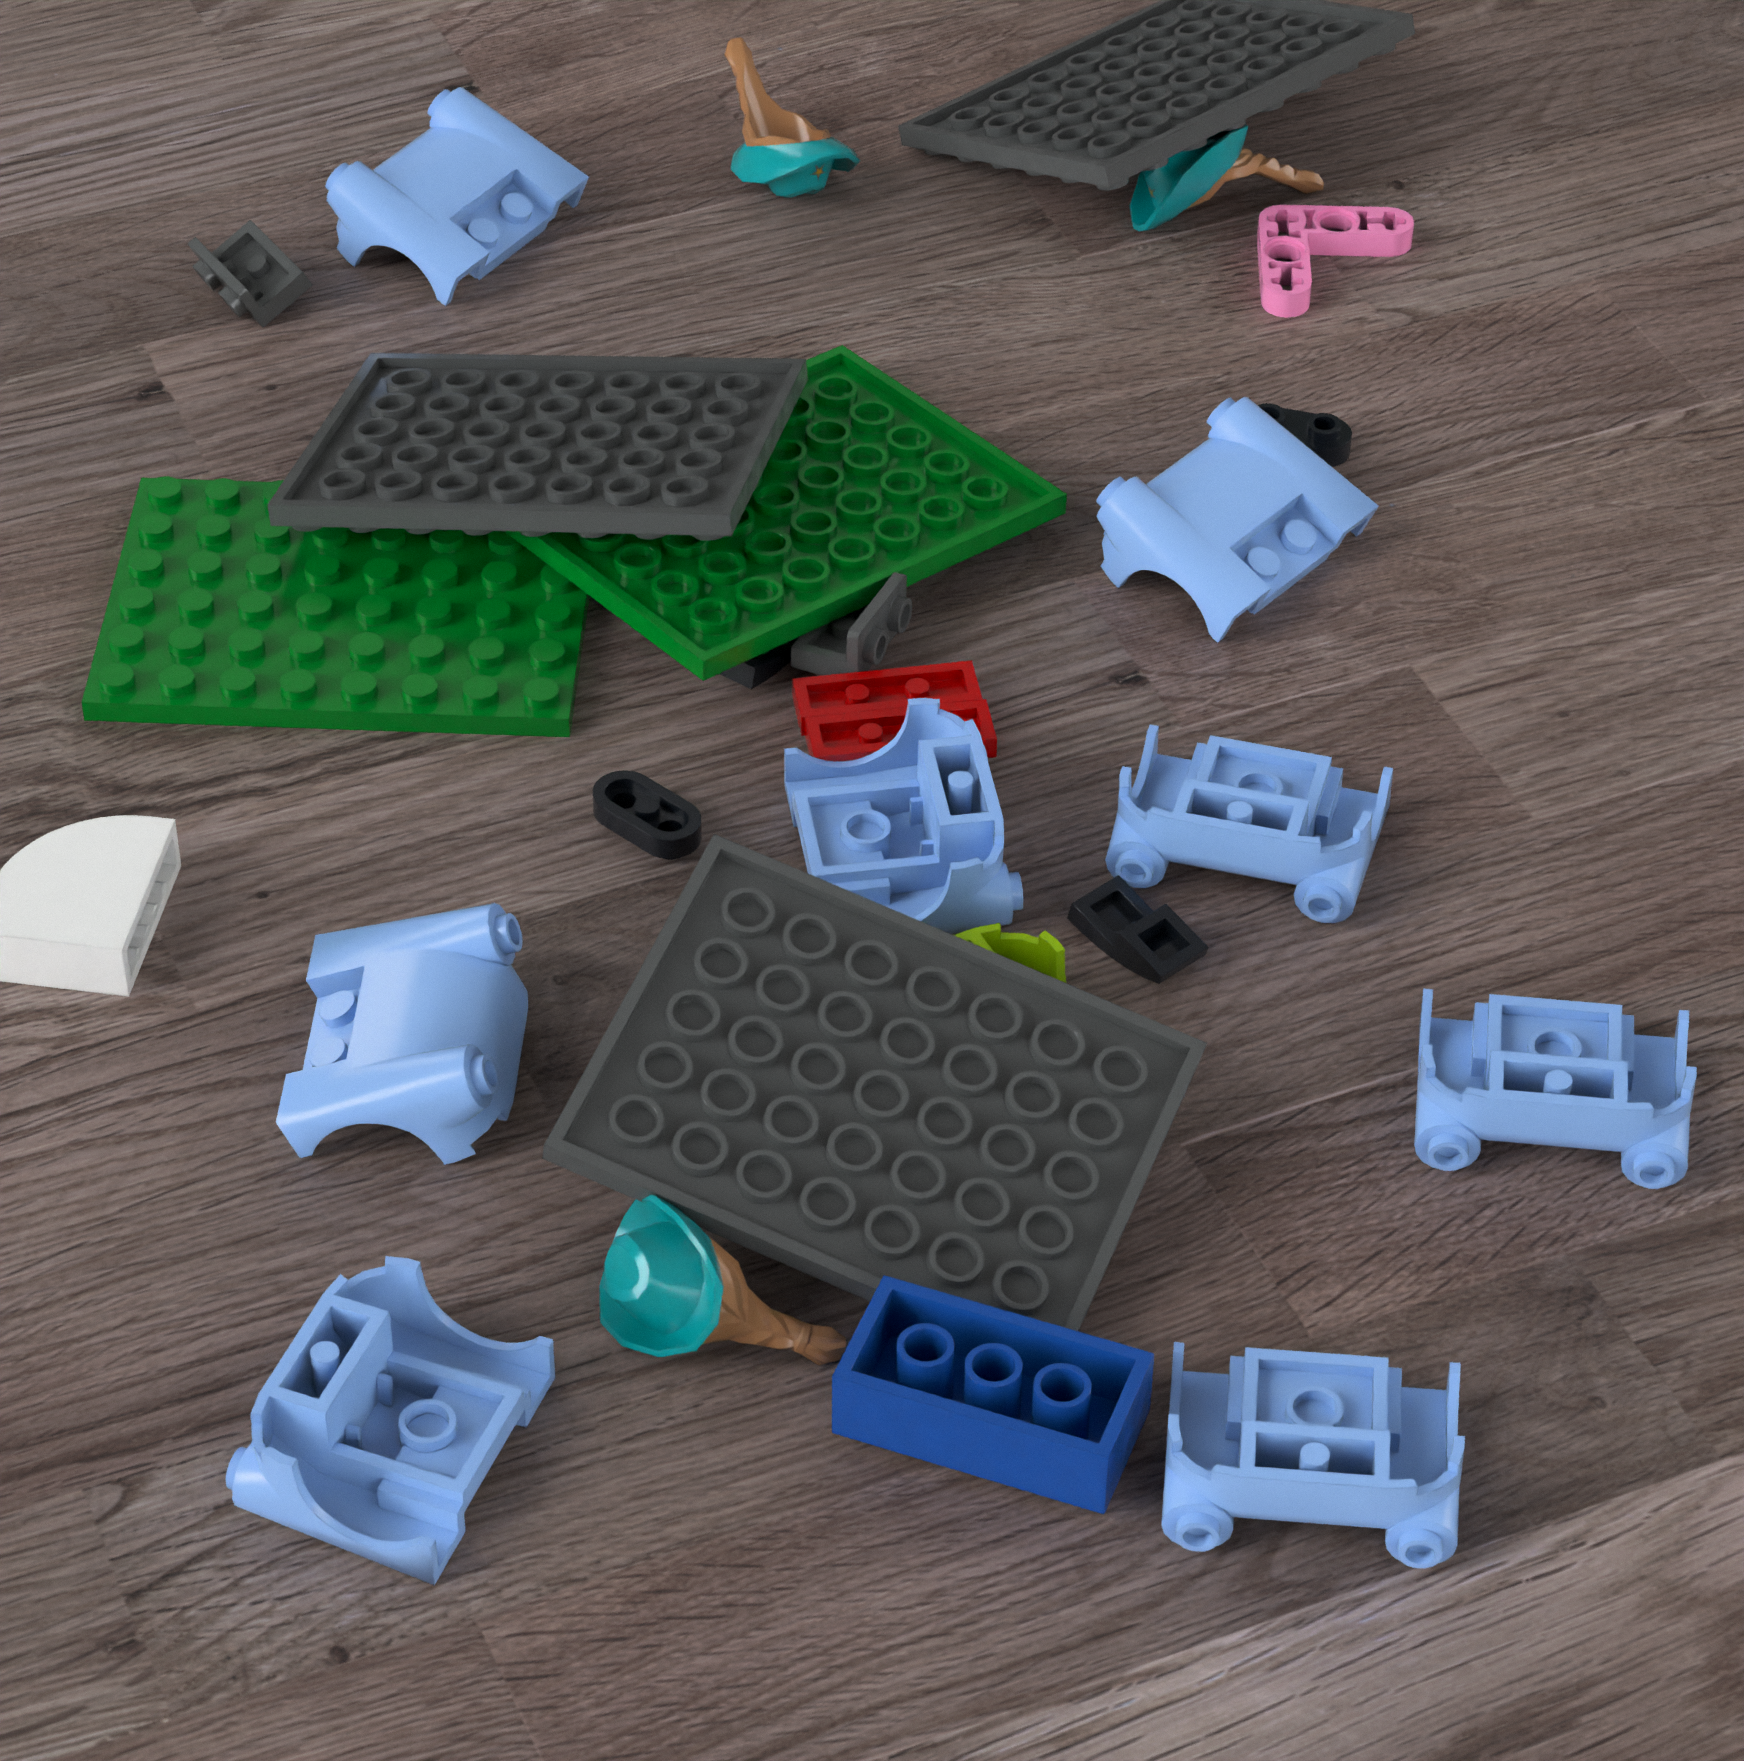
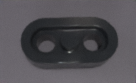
M1271 403L1258 405L1331 467L1338 466L1349 458L1352 431L1347 423L1335 415L1287 409Z
M635 771L611 772L601 777L594 784L592 791L593 813L596 820L645 852L658 858L673 860L687 856L699 847L702 840L701 814L692 803L647 776Z

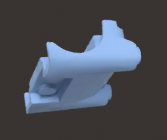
M458 87L452 92L445 89L439 93L428 109V115L432 117L429 125L430 129L375 169H370L361 161H356L350 165L342 163L331 173L325 185L326 189L329 190L326 201L338 216L336 229L339 243L337 249L342 256L355 267L360 263L361 258L369 247L379 245L393 248L407 256L420 268L431 284L437 300L444 306L451 302L458 281L466 275L470 274L478 280L482 279L546 230L548 222L555 218L560 203L565 200L572 208L576 207L589 176L463 87Z
M1243 397L1237 402L1232 398L1224 400L1207 419V424L1212 427L1208 434L1209 439L1150 482L1145 484L1137 476L1127 481L1122 477H1118L1100 493L1096 500L1101 506L1097 519L1104 529L1102 541L1104 561L1101 564V568L1110 581L1120 588L1134 572L1140 570L1158 572L1171 578L1195 601L1204 617L1209 635L1217 643L1225 637L1237 617L1247 610L1255 615L1323 563L1330 553L1338 548L1347 533L1351 531L1356 537L1361 534L1379 507L1248 397Z
M913 698L908 699L905 720L895 738L881 749L865 757L849 761H827L812 757L797 747L784 749V786L793 827H798L808 874L949 934H957L972 928L1000 923L1001 926L1009 925L1012 923L1013 911L1023 909V888L1019 872L1009 873L1007 865L1003 862L1004 819L990 771L986 748L983 745L981 734L973 719L964 721L959 716L940 709V699Z
M1149 725L1133 788H1131L1132 768L1122 766L1119 774L1118 811L1105 858L1107 869L1113 877L1119 875L1129 886L1134 888H1148L1157 885L1163 879L1169 862L1296 885L1294 891L1296 906L1301 913L1317 922L1337 923L1346 920L1352 915L1390 806L1393 768H1383L1379 791L1376 794L1343 788V768L1332 767V757L1212 735H1210L1207 744L1197 742L1191 760L1157 754L1159 726Z
M491 903L315 935L306 981L316 995L317 1003L303 1070L288 1073L285 1076L276 1124L299 1158L311 1156L322 1139L340 1128L356 1124H381L408 1131L429 1145L444 1165L476 1154L472 1143L487 1132L497 1118L501 1121H507L514 1101L528 1013V991L511 965L515 958V952H519L523 944L520 925L512 913L506 914L499 904Z
M1423 988L1419 1022L1414 1140L1416 1155L1422 1162L1432 1168L1443 1171H1455L1467 1167L1477 1160L1481 1151V1140L1621 1152L1622 1172L1627 1179L1638 1186L1649 1189H1659L1676 1184L1685 1176L1688 1170L1690 1112L1697 1077V1067L1686 1066L1689 1010H1679L1675 1037L1671 1038L1635 1035L1634 1015H1622V1005L1489 994L1488 1003L1475 1002L1473 1021L1432 1018L1433 989Z
M385 1256V1266L362 1271L349 1280L340 1274L325 1290L258 1394L250 1413L252 1443L248 1448L239 1447L235 1451L226 1473V1486L232 1490L234 1505L435 1585L466 1532L464 1512L515 1425L525 1428L528 1426L555 1379L553 1339L539 1336L526 1342H499L479 1336L462 1327L435 1303L425 1285L421 1262L416 1260Z
M1174 1342L1161 1523L1164 1534L1171 1541L1190 1551L1203 1552L1211 1550L1216 1546L1222 1545L1230 1538L1234 1527V1517L1382 1528L1385 1529V1543L1388 1552L1397 1560L1413 1568H1430L1438 1563L1445 1562L1454 1555L1458 1546L1459 1491L1465 1449V1436H1458L1461 1363L1450 1362L1446 1390L1402 1387V1368L1388 1367L1389 1358L1249 1347H1245L1244 1357L1230 1356L1229 1374L1183 1371L1184 1343Z

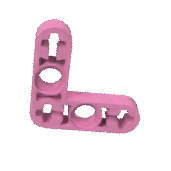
M1273 205L1265 208L1260 212L1257 232L1260 297L1263 309L1272 315L1285 318L1297 317L1309 309L1312 285L1310 255L1393 257L1407 253L1412 245L1413 217L1408 212L1393 207ZM1328 230H1340L1342 232H1334ZM1278 232H1286V236H1278ZM1284 259L1291 260V262H1282L1277 260ZM1290 285V290H1282V286Z

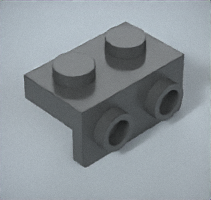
M251 220L212 253L196 237L187 243L199 259L192 267L213 291L222 285L224 288L218 294L239 318L248 312L263 328L313 286L303 271Z
M894 572L869 605L800 636L791 647V667L821 676L868 671L873 664L878 665L885 655L887 645L897 633H903L906 630L911 618L912 600L906 598L907 576Z

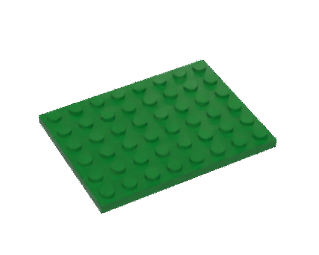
M841 345L806 360L808 380L732 536L704 541L696 539L693 535H665L657 539H641L635 534L608 533L597 538H585L577 533L550 532L537 537L524 536L519 531L504 532L704 681L869 605L894 572L907 576L908 587L1065 514L1067 494Z
M169 476L158 478L141 477L82 698L84 721L570 737L590 596L504 531H492L484 535H468L462 530H435L426 534H412L405 529L379 528L372 532L356 533L344 527H322L315 531L302 532L293 529L292 526H271L267 504L284 480L261 482L234 481L227 478L202 480L176 479Z

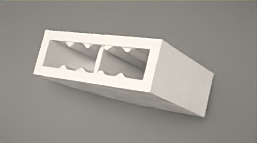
M119 815L84 820L54 830L17 852L0 870V981L129 997L181 868L175 819Z

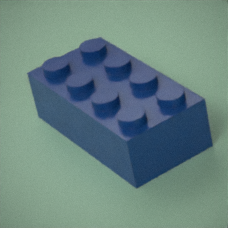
M883 1275L832 1375V1433L1105 1514L1150 1411L1154 1353Z

